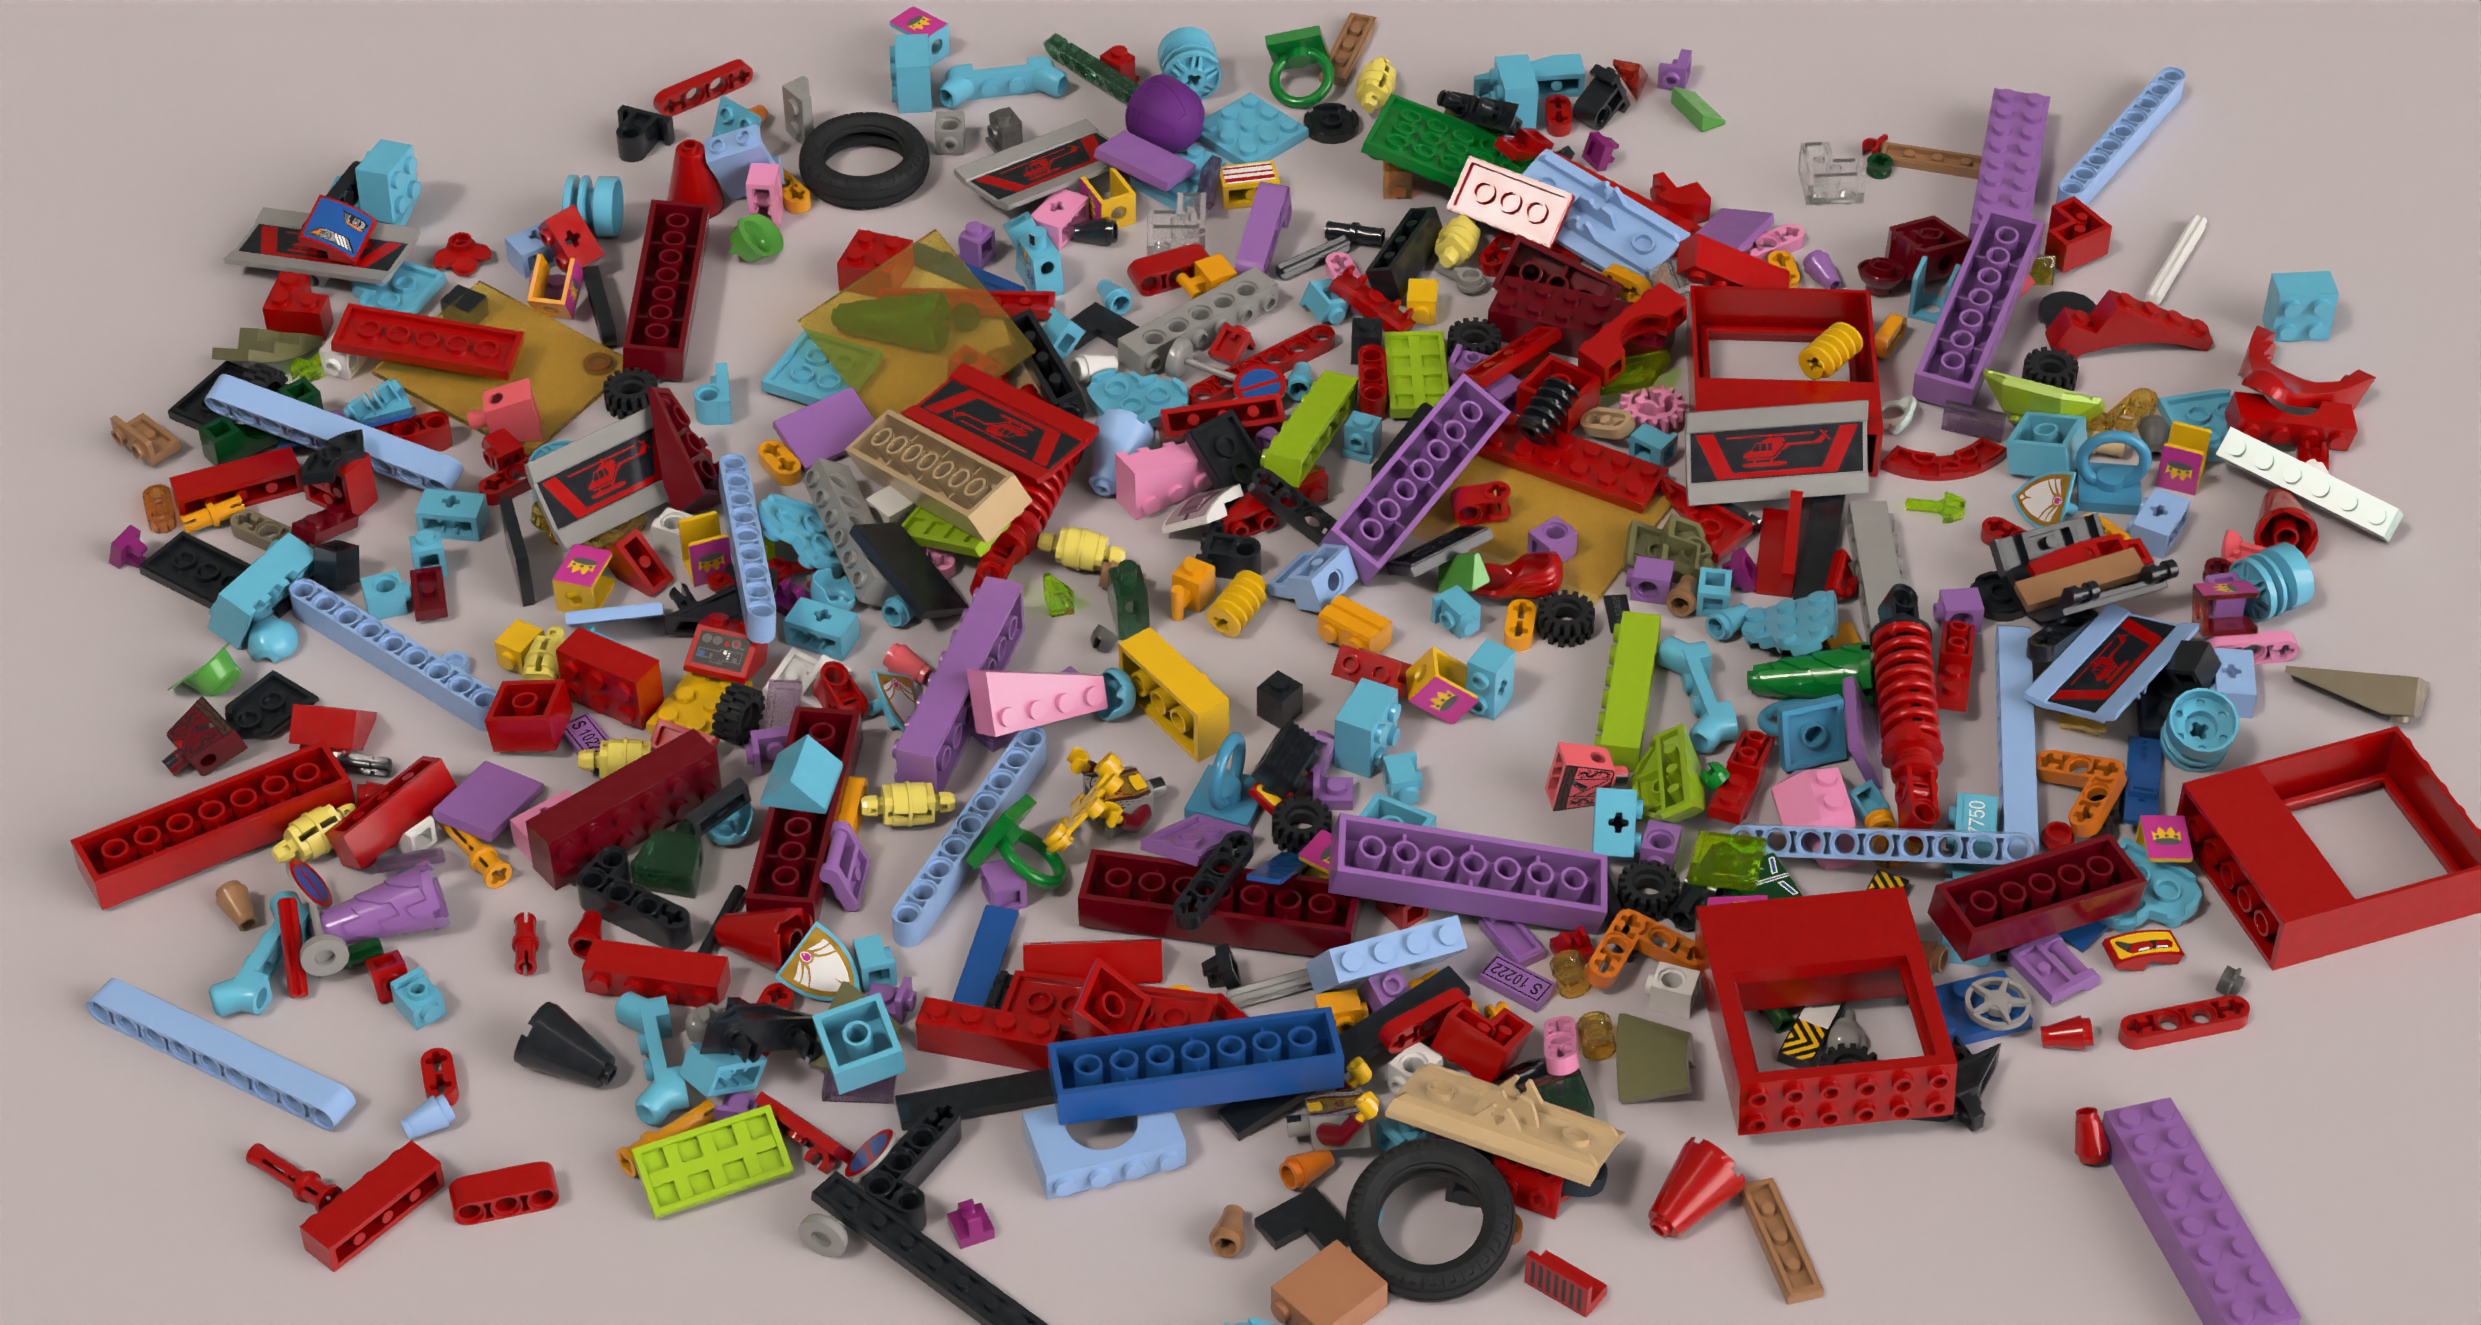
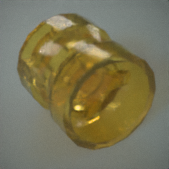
M1565 950L1559 952L1551 959L1549 963L1552 976L1557 979L1556 986L1562 997L1574 999L1585 995L1590 990L1592 985L1588 982L1589 976L1580 952Z
M1594 1011L1580 1017L1577 1022V1030L1582 1039L1581 1049L1584 1057L1592 1061H1602L1614 1055L1616 1052V1039L1612 1033L1613 1025L1610 1016L1604 1012Z

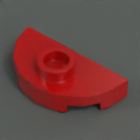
M1843 548L1834 552L1824 590L1825 592L1834 590L1838 601L1853 596L1858 587L1857 575L1852 576L1848 563L1852 562V559Z

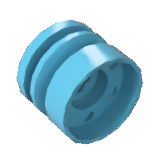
M1181 27L1169 32L1161 40L1158 47V61L1162 74L1173 76L1197 93L1201 100L1209 97L1217 90L1221 82V68L1214 42L1208 33L1195 27Z
M568 175L562 196V210L574 204L590 230L593 223L598 237H618L622 228L624 212L623 186L620 177L599 176L593 188L589 175L582 176L581 180L578 175Z
M2287 542L2275 544L2261 550L2259 553L2238 559L2229 568V572L2236 571L2241 581H2249L2259 591L2258 593H2247L2243 612L2246 618L2256 623L2267 621L2272 617L2281 615L2285 611H2291L2303 606L2313 597L2315 587L2310 565L2303 553Z
M2195 688L2185 691L2175 699L2160 730V746L2164 756L2174 766L2186 772L2202 773L2214 769L2224 760L2239 730V715L2235 705L2224 694L2213 689Z

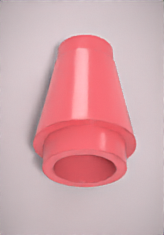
M893 644L883 660V665L888 668V672L911 675L913 681L919 682L922 685L928 682L929 676L933 672V668L928 666L906 644Z

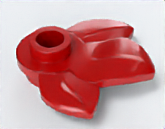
M458 232L449 237L446 248L436 252L433 265L435 269L451 267L457 276L467 277L476 272L478 262L491 259V250L486 245L475 243L470 234Z

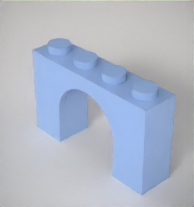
M1458 915L1332 948L1305 964L1314 994H1321L1348 988L1366 978L1401 967L1409 966L1410 970L1443 962L1468 947Z
M1055 1105L1022 1113L1023 1136L1047 1200L1066 1197L1073 1193L1102 1188L1110 1184L1138 1179L1142 1176L1162 1171H1171L1178 1167L1186 1166V1141L1173 1110L1129 1116L1135 1131L1134 1135L1121 1146L1106 1150L1090 1149L1075 1142L1068 1134L1066 1126L1059 1125Z

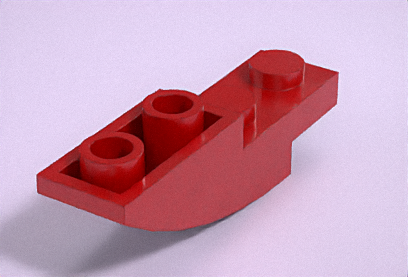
M1321 469L1308 474L1299 488H1294L1315 504L1328 500L1329 476ZM1276 490L1273 492V496L1277 494ZM1249 492L1239 498L1227 510L1228 516L1221 518V522L1224 523L1225 534L1250 537L1279 526V516L1254 498ZM1285 497L1280 498L1284 506L1289 508L1295 507L1292 500Z
M2118 533L2084 540L2060 548L2029 562L2026 567L2031 576L2034 577L2133 547L2144 566L2154 564V561L2141 538L2124 540L2121 534Z
M1943 621L1935 683L1937 694L1935 700L1938 703V709L1966 712L1975 625H1970L1963 621Z
M1743 730L1727 761L1726 769L1730 775L1717 788L1708 806V818L1740 825L1742 819L1746 820L1765 774L1775 743V737L1765 735L1760 731Z

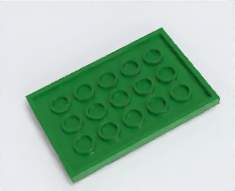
M1392 93L1361 149L1362 153L1367 154L1374 160L1386 161L1395 165L1400 170H1409L1422 175L1423 178L1429 181H1438L1446 184L1453 190L1469 155L1521 175L1537 158L1512 161L1493 146L1498 136L1502 135Z

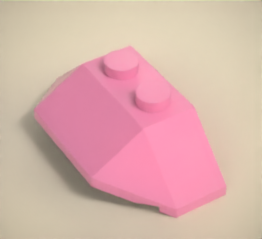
M1839 767L1795 770L1771 787V794L1781 824L1855 827L1854 812ZM1812 832L1807 833L1804 842L1809 850L1817 851L1821 844L1819 836ZM1841 834L1838 840L1839 847L1845 852H1851L1855 846L1853 837L1849 834ZM1812 858L1818 861L1817 864L1824 870L1852 868L1859 865V860Z

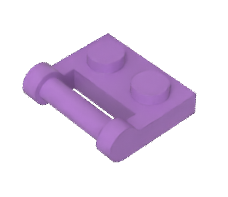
M836 821L832 824L830 832L832 841L826 863L821 866L819 877L823 882L831 885L835 898L839 899L846 912L859 910L871 860L851 825L845 821Z
M2058 933L2027 942L2008 953L2007 961L2050 1005L2083 989L2085 991L2092 990L2101 979L2100 975L2093 968L2088 969L2063 944V938ZM2051 953H2053L2074 974V976Z

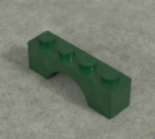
M305 377L283 386L277 391L279 394L324 410L320 391ZM221 416L198 428L203 454L214 466L250 457L285 440V438L253 426L234 423L225 416Z

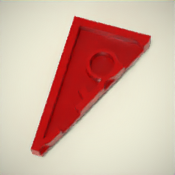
M1666 476L1661 479L1660 491L1678 515L1701 524L1705 533V540L1713 552L1711 557L1713 562L1718 564L1753 533V523L1718 504L1688 506L1686 487Z

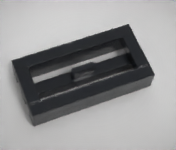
M738 777L685 815L688 820L687 824L690 826L689 830L696 839L702 837L752 801L748 785L743 779Z

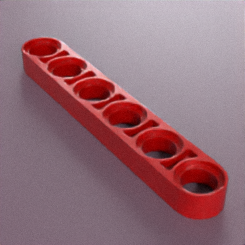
M1324 324L1312 326L1224 371L1238 375L1242 369L1251 365L1266 364L1276 367L1284 374L1292 370L1296 363H1307L1332 350L1335 346V331L1332 327ZM1317 337H1326V338H1328V339H1327V340H1316L1315 338H1317ZM1300 348L1304 349V351L1295 352L1292 349ZM1270 360H1279V361H1281V362H1280V363H1274V364H1273V363H1269L1268 361H1270ZM1212 375L1191 386L1189 389V404L1196 405L1232 400L1236 398L1233 386L1222 387L1220 385L1224 383L1233 384L1234 382ZM1206 395L1209 396V398L1199 399L1196 398V396Z

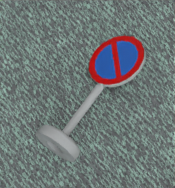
M1177 338L1169 350L1165 364V373L1169 377H1176L1178 379L1191 366L1233 381L1234 395L1237 399L1280 393L1281 399L1285 396L1287 390L1286 377L1281 370L1272 365H1251L1242 369L1238 375L1192 359L1193 345L1186 338Z
M291 859L286 864V872L294 888L308 902L315 936L308 939L301 947L299 957L302 968L314 976L335 974L348 963L350 955L347 944L341 937L323 933L318 909L325 910L333 904L332 895L324 880L313 868L299 859Z
M885 1129L868 1139L849 1160L845 1168V1176L859 1187L863 1180L862 1176L874 1169L891 1150L896 1140V1133L891 1129ZM818 1213L811 1214L804 1218L799 1225L798 1234L802 1242L813 1252L821 1256L839 1257L845 1251L848 1244L846 1230L837 1222L838 1219L832 1215L829 1217Z

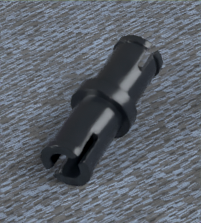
M1329 220L1325 226L1326 239H1335L1345 235L1350 239V245L1363 243L1380 247L1383 246L1385 241L1384 228L1361 226L1359 222L1346 224Z

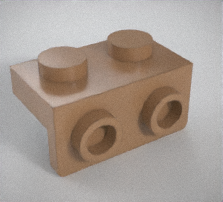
M144 413L127 423L116 415L110 418L113 428L111 435L114 441L119 446H125L136 459H142L151 467L156 466L182 449L180 439Z

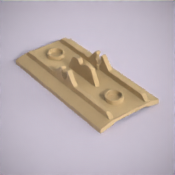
M1433 1063L1423 1064L1418 1067L1393 1097L1385 1112V1117L1589 1187L1603 1163L1616 1145L1625 1138L1626 1134L1624 1131L1615 1129L1610 1123L1543 1101L1532 1079H1528L1525 1083L1527 1091L1520 1093L1516 1088V1082L1520 1078L1517 1074L1500 1085H1495Z

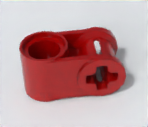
M1492 481L1470 486L1463 485L1454 489L1450 494V501L1456 522L1459 525L1474 526L1492 522L1500 523L1509 519L1511 516V507L1508 504V498L1511 495L1509 485L1502 481Z
M829 661L823 664L812 686L813 694L822 707L861 711V718L866 717L869 713L868 700L854 682L848 669L836 661Z

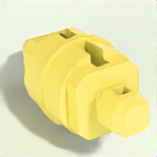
M1384 56L1373 59L1363 67L1357 78L1355 97L1361 103L1362 109L1367 113L1378 111L1381 106L1385 105L1390 94H1393L1395 90L1396 69L1390 65L1389 59Z
M1459 215L1457 218L1451 219L1440 230L1434 250L1435 254L1439 257V262L1445 268L1456 267L1465 263L1466 259H1469L1476 251L1480 237V229L1476 226V221L1469 219L1466 215Z
M1062 527L1059 537H1056L1055 533H1041L1037 544L1041 551L1051 554L1053 551H1056L1055 560L1057 563H1062L1064 567L1093 573L1095 570L1102 571L1103 562L1111 563L1113 560L1124 565L1127 554L1123 548L1112 545L1111 548H1108V537L1102 536L1100 532L1090 531L1088 528L1070 527L1068 529Z
M551 626L546 631L545 636L538 635L534 638L524 658L522 670L524 680L560 679L556 649L566 639L565 632L561 626Z
M624 737V739H609V741L601 740L600 752H595V749L578 752V768L586 771H594V768H599V779L601 780L650 753L651 741L628 739L627 737Z
M905 781L904 783L881 785V797L869 795L861 798L860 810L864 816L877 817L878 814H881L884 826L911 827L912 825L934 823L935 811H938L939 814L955 810L956 802L955 795L951 792L938 791L937 794H934L932 782Z
M350 803L335 810L332 805L328 804L325 807L319 806L308 813L301 814L300 818L289 823V828L283 834L284 840L274 846L271 851L273 858L278 864L286 863L294 859V857L304 862L307 859L312 861L322 854L329 853L333 847L325 833L355 810L356 807Z

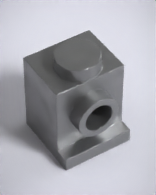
M1010 107L1001 108L989 113L990 125L987 126L989 136L985 137V142L994 153L1023 143L1022 121Z

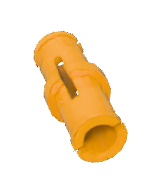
M238 494L214 505L212 502L205 504L206 508L179 516L182 526L185 525L184 531L190 534L210 525L217 527L221 525V521L229 519L237 511L246 509Z

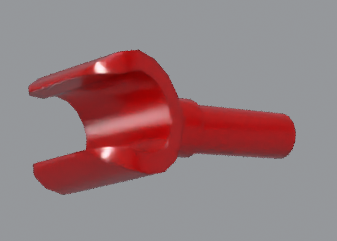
M1883 134L1877 140L1874 138L1865 139L1862 142V155H1865L1868 151H1872V154L1879 153V148L1888 139V135Z

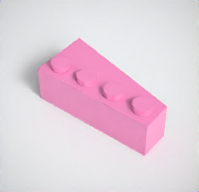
M1173 441L1163 443L1162 448L1150 450L1148 447L1138 448L1136 453L1128 455L1125 451L1115 453L1116 500L1135 520H1139L1214 487L1187 441L1177 445Z
M966 669L975 730L978 734L997 737L1108 708L1104 676L1068 672Z

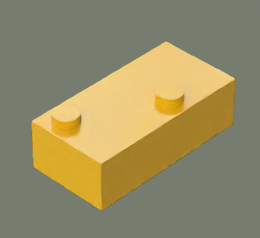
M1151 627L1118 643L1119 669L1125 671L1134 682L1136 690L1135 705L1196 762L1199 763L1217 753L1223 740L1229 735V698L1213 685L1203 672H1199Z

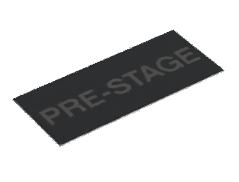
M1626 594L1603 596L1611 634L1614 632L1615 623H1621L1623 611H1630Z

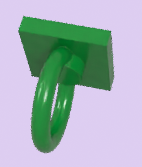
M1320 26L1265 36L1266 47L1273 62L1269 73V87L1273 96L1280 103L1292 108L1310 107L1323 100L1333 86L1334 68L1330 61L1329 50ZM1316 63L1321 66L1323 81L1320 87L1312 94L1304 97H1294L1283 91L1280 85L1282 70L1302 68Z
M1028 794L1003 812L965 860L974 869H977L999 851L1004 861L1016 874L1027 882L1044 889L1059 888L1065 883L1067 878L1066 867L1056 851L1050 854L1046 850L1047 845L1042 842V838L1019 827L1021 822L1037 804ZM1021 842L1037 851L1052 868L1053 876L1037 872L1023 862L1013 850L1016 844Z

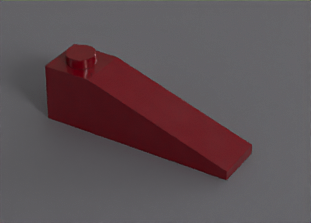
M1517 234L1492 284V288L1499 290L1505 276L1508 275L1539 283H1548L1557 287L1575 289L1598 296H1606L1612 299H1617L1623 287V284Z
M651 387L648 389V396L663 486L668 495L670 506L675 510L695 514L722 504L719 491V461L715 464L704 449L708 446L704 438H699L689 428L691 420L669 388Z

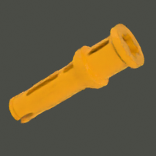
M439 823L440 828L469 857V866L475 872L483 875L484 883L489 888H499L509 881L513 872L512 867L506 861L498 858V852L493 846L483 844L478 837Z
M705 1099L701 1104L657 1132L646 1131L636 1143L628 1148H619L616 1151V1158L623 1171L633 1178L638 1175L631 1155V1149L715 1121L714 1111L712 1113L709 1111L715 1105L710 1100Z

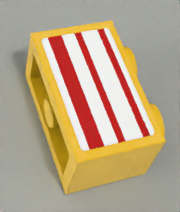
M1274 161L1217 166V190L1223 210L1252 207L1260 182L1280 185Z

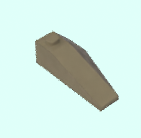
M2286 666L2285 670L2286 673L2383 715L2390 716V722L2410 724V718L2420 719L2429 690V682L2419 677Z

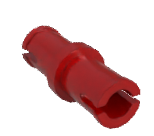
M524 912L517 914L514 918L515 935L512 938V950L515 952L514 968L520 975H523L524 972L523 965H527V975H531L537 970L536 952L539 949V937L536 935L537 922L534 914L529 912L527 915L528 922H524Z

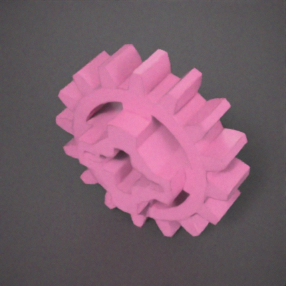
M1648 381L1645 386L1636 383V389L1626 388V394H1621L1619 409L1627 410L1631 413L1636 427L1646 423L1668 433V427L1676 429L1678 428V422H1683L1685 401H1682L1681 393L1674 394V387L1665 389L1662 382L1658 386H1653L1652 381Z

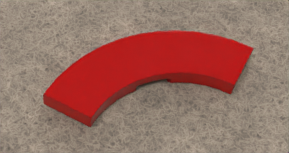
M1980 437L1967 447L1955 450L1954 454L1946 456H1936L1935 453L1910 450L1897 445L1881 461L1880 469L1894 475L1916 480H1958L1978 475L1993 468L2007 457V448L1983 437Z

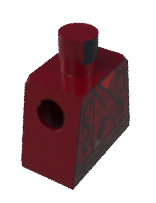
M202 696L167 732L166 736L176 750L163 759L162 763L174 776L189 764L200 775H207L245 751L248 747L231 725Z

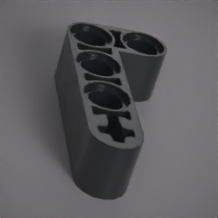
M610 846L604 848L577 875L576 883L579 902L583 910L596 911L602 916L603 920L662 948L686 950L691 946L693 935L688 910L631 883L628 854L622 847Z
M939 1101L930 1106L891 1148L885 1158L863 1180V1190L920 1232L927 1225L925 1195L918 1187L960 1142L962 1131L959 1107L951 1101Z

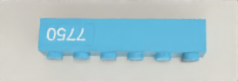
M1957 792L1955 806L1949 805L1947 825L1953 826V829L1948 830L1997 831L1998 797ZM1946 837V849L1952 850V854L1946 853V855L1952 856L1958 851V843L1951 837ZM1980 838L1976 841L1975 849L1980 856L1988 857L1993 851V846L1988 839ZM1945 863L1944 873L1951 874L1950 878H1945V882L1994 868L1995 864ZM1941 935L1943 946L1949 947L1950 950L1948 963L1988 967L1990 954L1963 962L1944 935Z

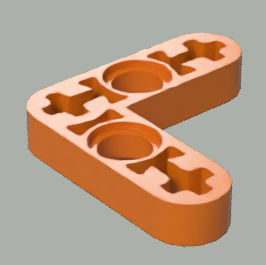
M2045 750L2036 755V776L2040 781L2083 788L2068 816L2073 834L2078 837H2090L2097 834L2126 785L2127 776L2123 763L2117 759L2058 750ZM2077 768H2088L2086 771L2082 773H2072L2073 770ZM2097 795L2106 796L2104 799L2099 801L2090 800L2092 797Z
M1624 909L1616 915L1590 958L1585 971V977L1594 987L1602 989L1611 987L1634 949L1658 962L1661 961L1698 970L1695 958V941L1635 910ZM1627 924L1631 925L1632 927L1627 935L1622 933L1623 928ZM1660 938L1664 940L1668 946H1656L1651 939ZM1607 945H1619L1624 953H1614ZM1688 956L1694 958L1693 961L1688 960ZM1604 962L1609 964L1607 971L1604 973L1599 972Z

